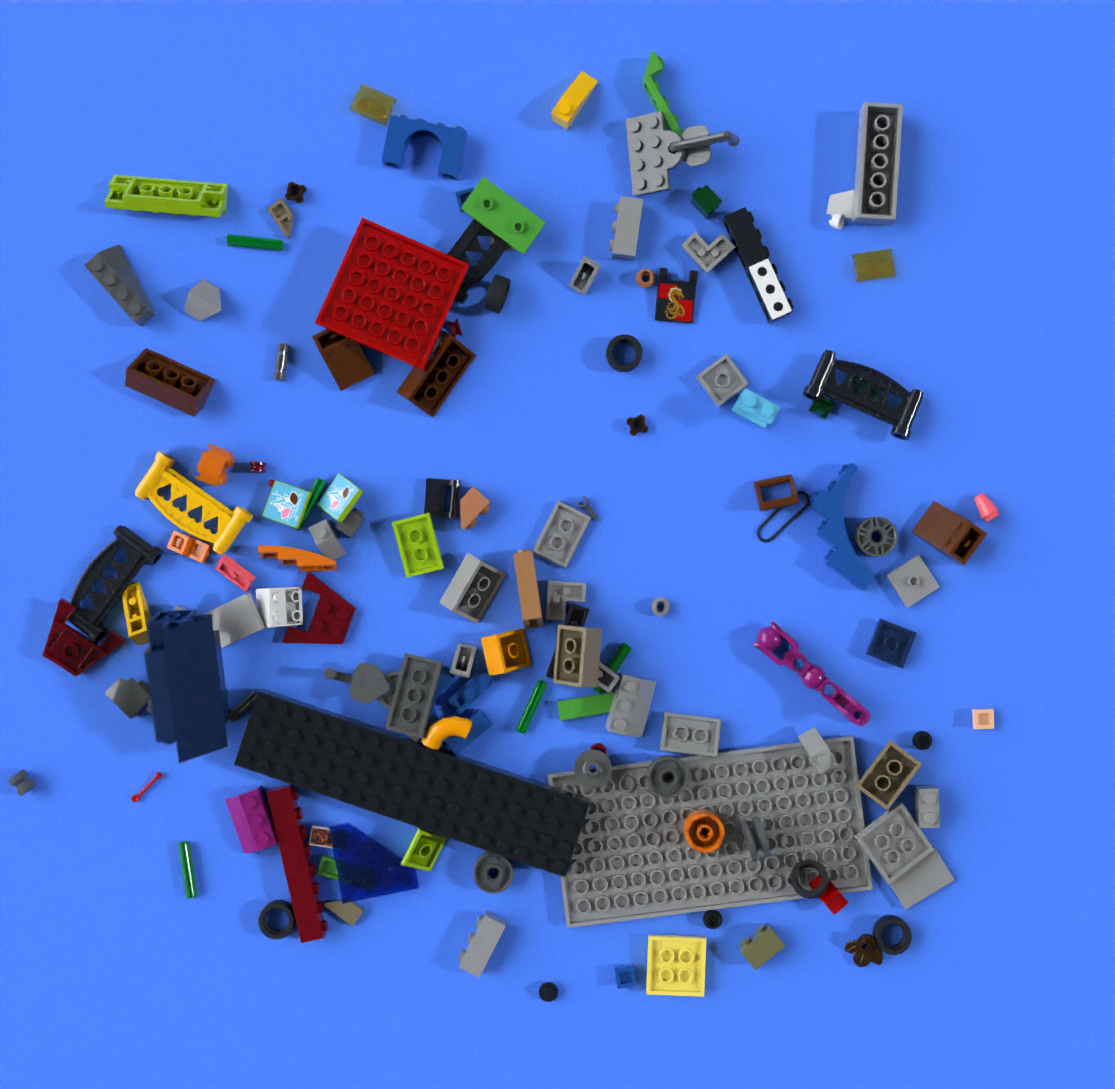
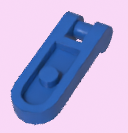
M481 669L452 695L446 703L456 710L455 713L458 716L461 715L492 685L494 676L489 675L487 669ZM460 696L466 701L462 705L457 701Z

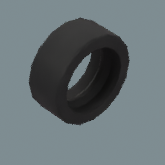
M500 275L494 276L485 301L486 310L498 314L502 311L509 292L511 279Z
M622 334L614 337L609 342L606 349V358L608 364L614 370L629 372L639 365L643 350L640 342L635 337ZM622 342L631 344L635 349L634 360L626 365L616 362L613 357L615 346Z
M812 859L798 862L793 867L790 876L791 884L796 893L807 899H814L823 895L829 883L828 874L824 866ZM814 868L820 873L821 883L818 888L809 891L800 886L798 876L803 869Z
M274 900L268 903L260 912L258 918L261 932L271 939H282L288 936L296 925L293 906L284 900ZM275 908L284 910L289 916L288 926L280 931L272 929L267 923L268 913Z
M895 915L881 917L873 927L872 935L875 938L876 944L887 954H901L911 944L912 933L909 926ZM889 924H897L903 931L902 940L894 946L884 944L881 939L883 928Z

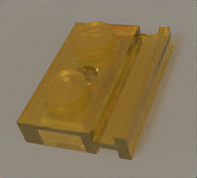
M360 84L350 110L386 126L393 106L396 104V99L364 84Z
M892 249L853 254L856 283L894 278L896 275L891 253Z

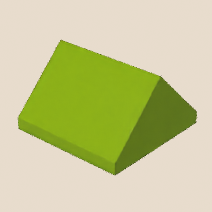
M418 828L401 864L431 871L447 837Z

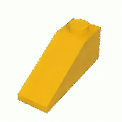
M581 71L552 110L551 120L568 130L598 81Z
M139 582L129 585L124 591L122 601L129 638L138 646L149 643L147 622L152 616Z

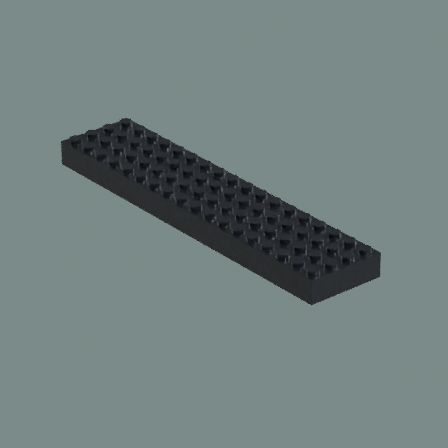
M262 689L257 693L234 763L236 766L566 877L590 804L589 798L459 754L455 755V753H450L441 748H429L420 741L415 742L411 738L266 689Z

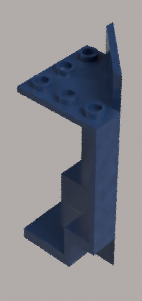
M197 609L158 611L147 622L150 646L144 651L156 743L172 744L176 742L180 764L228 746L225 724L229 719L227 717L229 708L219 630L213 631L211 614L198 615Z

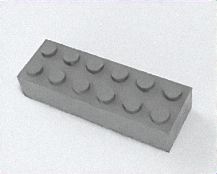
M864 102L859 110L852 223L891 225L896 220L903 104Z

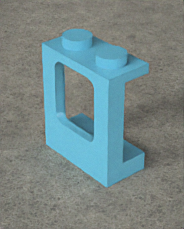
M745 389L738 396L731 411L765 429L767 424H772L780 407Z

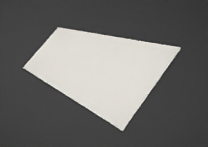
M854 190L830 195L826 214L840 213L844 214L845 218L852 219Z

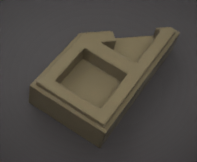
M281 198L268 207L267 211L287 239H289L294 214Z
M350 898L327 901L324 906L351 926L355 924L365 910Z

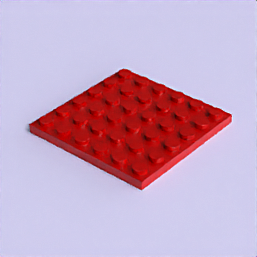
M362 217L315 324L423 371L467 273L469 264Z

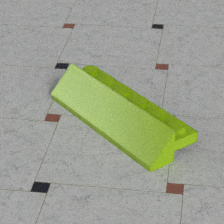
M114 175L109 183L110 192L104 200L105 208H113L115 210L127 209L136 212L151 211L152 213L162 212L173 215L186 214L216 218L226 214L228 184Z

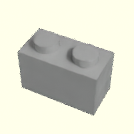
M913 785L914 821L920 828H939V789L933 785Z

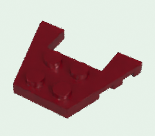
M307 572L302 588L320 594L319 601L308 631L288 626L282 642L344 644L356 607L328 587L327 584L318 579L313 573Z
M61 598L57 605L58 607L42 656L72 675L78 676L105 655L111 653L115 648L124 644L126 639L111 630L101 645L92 643L86 636L66 624L76 606Z

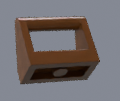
M791 474L753 482L759 512L799 503ZM789 483L791 496L763 502L759 488Z

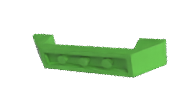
M653 51L649 57L642 86L656 111L664 113L666 129L677 133L681 137L684 130H680L676 115L674 113L671 114L668 108V100L665 96H661L659 84L656 80H653L662 75L664 67L662 58Z

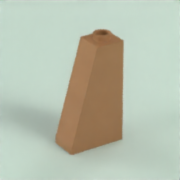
M526 549L519 550L513 556L524 628L544 627L533 552Z

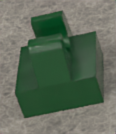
M822 396L820 401H813L808 411L825 420L835 402Z

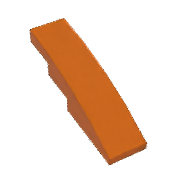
M258 545V553L261 559L277 558L280 565H297L299 572L338 571L336 561L313 552L283 546Z

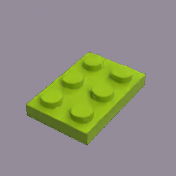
M430 512L392 522L407 578L445 568Z

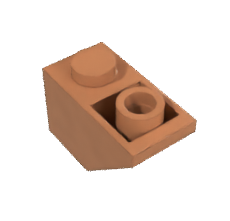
M474 486L460 500L461 528L463 530L467 528L471 530L477 524L476 518L480 514L484 516L490 510L489 505L491 502Z

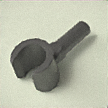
M582 496L586 503L580 505L577 501L578 506L585 509L596 520L598 517L589 506L587 497Z

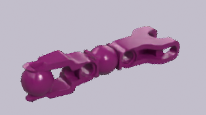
M771 622V626L764 627L759 631L757 642H753L754 647L762 651L776 665L784 664L792 671L799 673L798 676L801 677L802 683L806 687L817 692L819 691V694L848 721L858 726L868 723L870 719L869 712L838 685L828 681L829 678L826 677L825 671L820 666L808 662L798 650V643L775 622ZM783 638L791 645L790 651L785 652L784 657L780 660L770 651L778 648ZM800 658L803 661V667L797 670L794 667V662ZM830 684L833 691L830 695H825L823 689L826 685ZM859 711V716L855 719L854 714Z

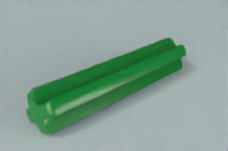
M227 235V244L230 246L282 251L284 248V242L279 239Z
M316 478L309 491L312 494L299 529H294L300 530L326 485L324 480Z
M622 643L607 667L614 673H617L632 648L626 643ZM598 685L593 688L599 694H603L605 691Z
M540 679L537 681L516 731L522 734L526 733L547 687V682Z
M182 841L178 843L184 888L186 898L191 899L197 896L190 842Z

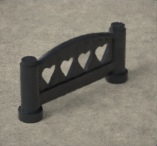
M473 219L447 254L469 264L471 273L462 282L455 301L464 304L469 297L467 294L468 289L477 284L490 272L508 245L507 242L499 236H495L491 230L476 219ZM477 236L493 237L494 243L489 245L487 251H483ZM465 251L480 252L483 255L482 259L478 260V264L473 267L470 265Z
M825 350L820 357L809 385L805 386L802 394L813 401H820L823 395L828 396L892 425L893 427L890 432L892 436L900 440H909L912 433L910 431L923 400V392L918 389H912V392H909L889 376L862 364L837 360L835 352ZM836 369L841 370L842 373L849 374V379L839 386L836 384L834 373ZM853 377H857L859 381L863 380L867 383L866 388L854 394L852 383ZM870 385H875L877 389L881 388L884 390V395L874 402L871 399ZM888 393H892L894 396H899L902 399V402L891 410L888 404Z
M119 525L115 529L116 539L91 561L80 577L70 600V603L76 606V609L67 621L88 636V640L94 644L100 642L106 635L107 628L101 625V623L145 562L153 566L163 555V550L157 546L153 547L126 526ZM120 547L125 549L129 562L114 561L113 557L118 553ZM108 563L114 565L118 578H107L102 575L103 570L107 569ZM98 578L102 579L106 594L93 593L91 591V587L96 584ZM86 594L91 595L96 609H83L80 607V602L84 600Z

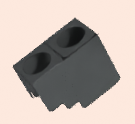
M120 678L105 692L130 719L136 717L149 705V686L142 680L136 683L132 678H129L128 681Z

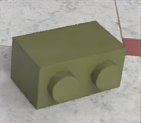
M767 923L766 925L759 926L753 936L743 939L739 950L756 971L782 950L785 944Z

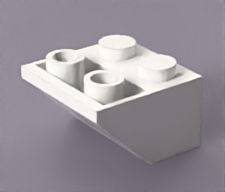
M302 587L256 589L257 610L265 627L303 625Z

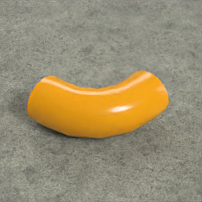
M457 716L442 718L429 727L421 741L429 748L439 749L441 743L447 737L458 736L466 739L473 721Z

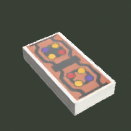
M312 825L309 845L348 850L351 830Z

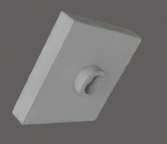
M727 353L696 376V379L717 407H720L749 385V382Z
M916 555L885 575L906 608L940 587L920 555Z

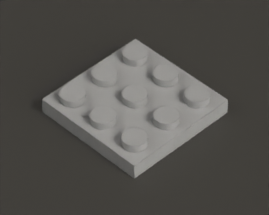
M901 802L897 803L854 836L887 884L892 883L934 851V848Z

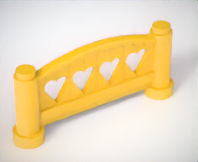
M158 451L155 456L156 460L135 489L136 492L134 494L142 500L149 498L154 506L174 525L197 538L213 543V550L223 555L246 522L249 523L253 515L241 506H237L232 511L172 469L171 467L175 460L168 454ZM171 484V499L166 501L163 496L157 494L159 488ZM187 495V509L185 512H181L179 507L173 506V501ZM202 506V521L197 523L195 518L189 517L188 513L190 510ZM218 517V531L216 534H213L210 529L204 527V523Z

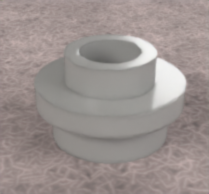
M658 597L653 600L651 610L657 616H665L670 611V603L667 599ZM659 603L664 605L663 610L657 609Z

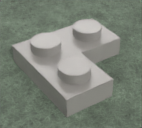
M696 232L681 244V247L705 274L711 271L735 249V246L723 233L709 246Z
M548 581L546 619L565 620L566 601L585 602L586 583Z

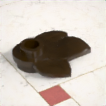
M862 934L857 940H849L845 945V951L853 954V961L858 967H866L870 961L881 965L883 961V953L876 947L875 938L870 934Z

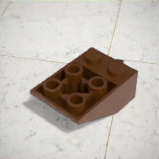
M328 329L312 336L341 391L375 375L360 343Z
M936 501L931 503L911 531L957 565H965L987 535L986 532L972 522Z

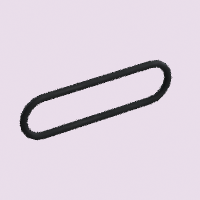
M797 491V494H804L807 497L806 505L801 510H799L770 539L765 540L761 538L760 530L783 507L778 508L757 529V537L759 538V540H761L762 542H770L779 533H781L800 513H802L808 507L810 503L809 495L804 491Z

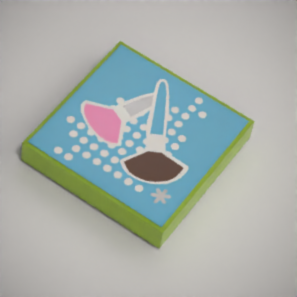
M338 473L317 505L342 523L364 491Z
M275 480L262 516L299 529L312 493Z

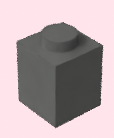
M354 507L343 522H338L335 528L354 538L366 521V518L363 517L364 513Z

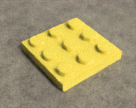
M648 934L646 994L704 997L706 937Z

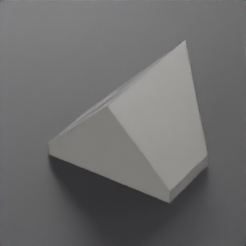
M204 279L188 291L184 312L200 322L221 312V289Z

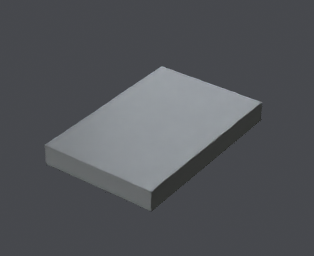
M558 500L532 552L567 568L592 517Z
M251 593L244 594L205 613L212 615L213 631L219 630L221 648L265 628Z
M664 712L660 751L718 758L722 719Z
M932 846L934 851L889 884L905 910L954 881L953 876L934 846Z

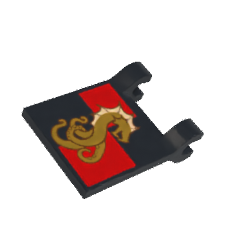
M660 268L655 320L693 324L698 271L690 270L689 281L685 282L667 280V268Z

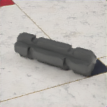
M279 343L277 350L279 354L276 357L274 379L284 381L289 345Z
M252 691L248 698L246 697L227 714V717L232 722L236 721L240 715H243L254 705L257 692Z

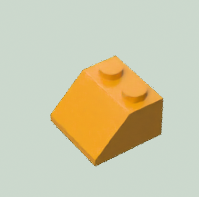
M523 628L481 638L489 675L507 673L532 665Z

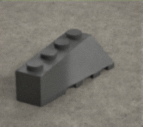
M119 244L98 252L84 265L136 324L142 327L156 315Z

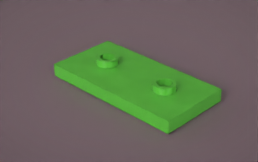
M484 176L461 207L463 211L523 255L546 224L545 221Z

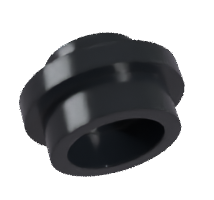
M918 731L914 734L912 742L917 749L926 750L932 744V737L926 731Z
M708 910L703 915V922L707 928L716 929L722 924V916L717 910Z
M545 982L539 988V996L543 1001L551 1002L557 998L558 988L552 982Z

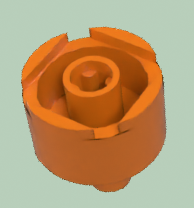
M209 443L207 447H210L209 451L204 450L197 467L200 475H196L195 479L219 487L226 484L229 477L226 474L228 467L232 468L236 457L232 456V451Z
M699 809L690 813L684 820L683 832L688 844L693 849L709 853L721 845L725 831L722 822L715 813L707 809ZM705 827L706 834L701 832V828Z

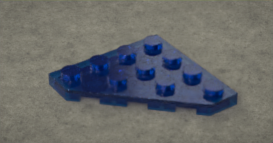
M349 822L329 826L342 904L419 888L416 868L402 865L403 859Z

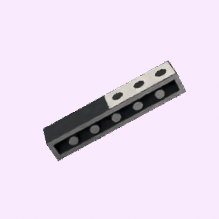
M744 207L724 216L722 222L732 244L735 246V251L768 323L771 324L789 316L793 312V303L784 293L786 289L783 282L778 280L776 275L778 274L777 268L774 263L771 264L768 258L770 256L768 248L763 246L760 240L762 239L761 233L753 225L754 218L752 213Z

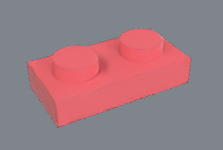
M224 554L217 564L216 570L245 592L250 589L255 576L236 563L235 560Z

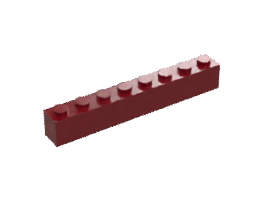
M292 784L272 788L267 791V796L300 941L305 943L322 939L327 934L329 928L327 920L323 918L324 904L319 900L318 896L320 887L314 878L316 869L314 863H311L310 860L312 854L311 847L306 843L307 829L305 825H302L301 821L303 812L297 803L299 799L298 790Z

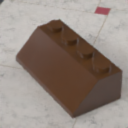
M441 330L424 370L413 367L397 390V393L433 418L476 355L452 335Z
M147 348L126 369L125 386L193 417L204 407L215 383L214 378Z

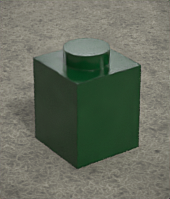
M705 185L703 188L698 187L692 193L693 197L690 203L707 219L721 205L722 200Z

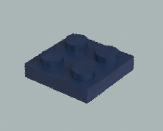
M879 618L865 654L903 669L917 633Z

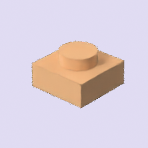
M972 709L973 729H994V709Z

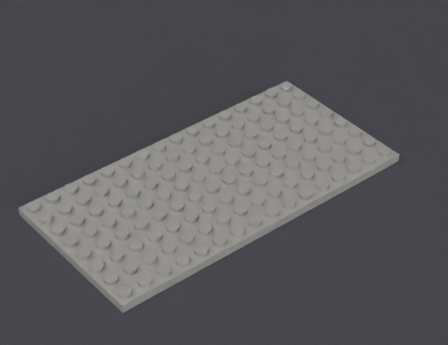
M853 736L823 739L838 763L823 773L816 770L801 742L718 752V758L696 755L677 757L688 770L689 781L683 793L673 798L660 797L650 787L647 781V770L653 760L612 765V773L608 782L598 788H587L581 785L575 777L574 770L548 773L549 785L590 799L566 877L560 876L567 928L802 899L804 897H801L794 890L790 876L793 867L798 862L806 859L816 860L821 863L827 871L828 879L841 894L873 890L869 857L854 837L865 828L860 790L855 787L859 782ZM589 768V771L592 773L597 770V768ZM664 773L663 780H670L673 776L672 773ZM699 809H707L715 813L722 822L725 831L721 845L709 853L693 849L688 844L683 832L684 820L690 813ZM757 816L765 833L771 856L765 857L762 851L759 850V859L753 861L743 836L740 821L745 820L749 828L753 827L752 818ZM705 827L701 828L703 834H706ZM805 868L799 873L798 883L803 889L810 891L812 889L808 883L820 873L814 868Z

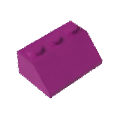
M262 786L225 799L244 854L259 851L278 843L272 813Z

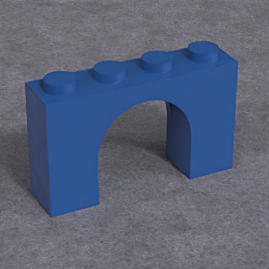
M402 114L390 116L381 159L384 166L403 169L406 150L410 142L420 136H430L435 138L442 146L438 168L439 177L458 181L467 140L466 130L460 126L447 127L441 122L428 123L421 118H415V120L408 119L407 116Z
M446 665L442 667L428 722L431 725L440 720L435 710V702L438 695L457 680L453 674H450V670ZM481 709L469 718L473 722L466 739L458 736H450L444 739L446 742L444 746L450 753L454 752L457 755L493 725Z

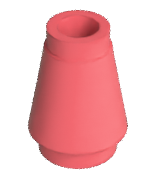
M984 493L974 498L981 519H984L985 522L1000 515L998 513L999 509Z

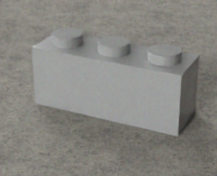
M620 196V202L615 203L614 214H618L617 221H613L612 232L615 233V238L610 240L609 251L613 252L612 258L635 260L643 199Z
M488 911L485 912L484 916L480 914L475 924L478 926L476 932H471L467 943H469L467 949H462L458 957L460 961L459 968L480 978L506 927L507 921Z

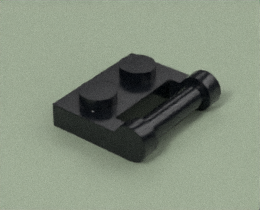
M427 478L424 514L430 512L431 517L458 519V488L461 486V481ZM446 486H451L449 512H444Z

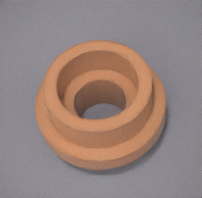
M641 269L637 273L636 282L640 287L648 288L654 284L655 275L650 269ZM648 276L649 280L644 282L642 277Z

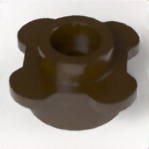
M290 182L285 198L288 201L294 200L297 203H302L306 187Z
M643 415L627 419L632 436L648 431Z

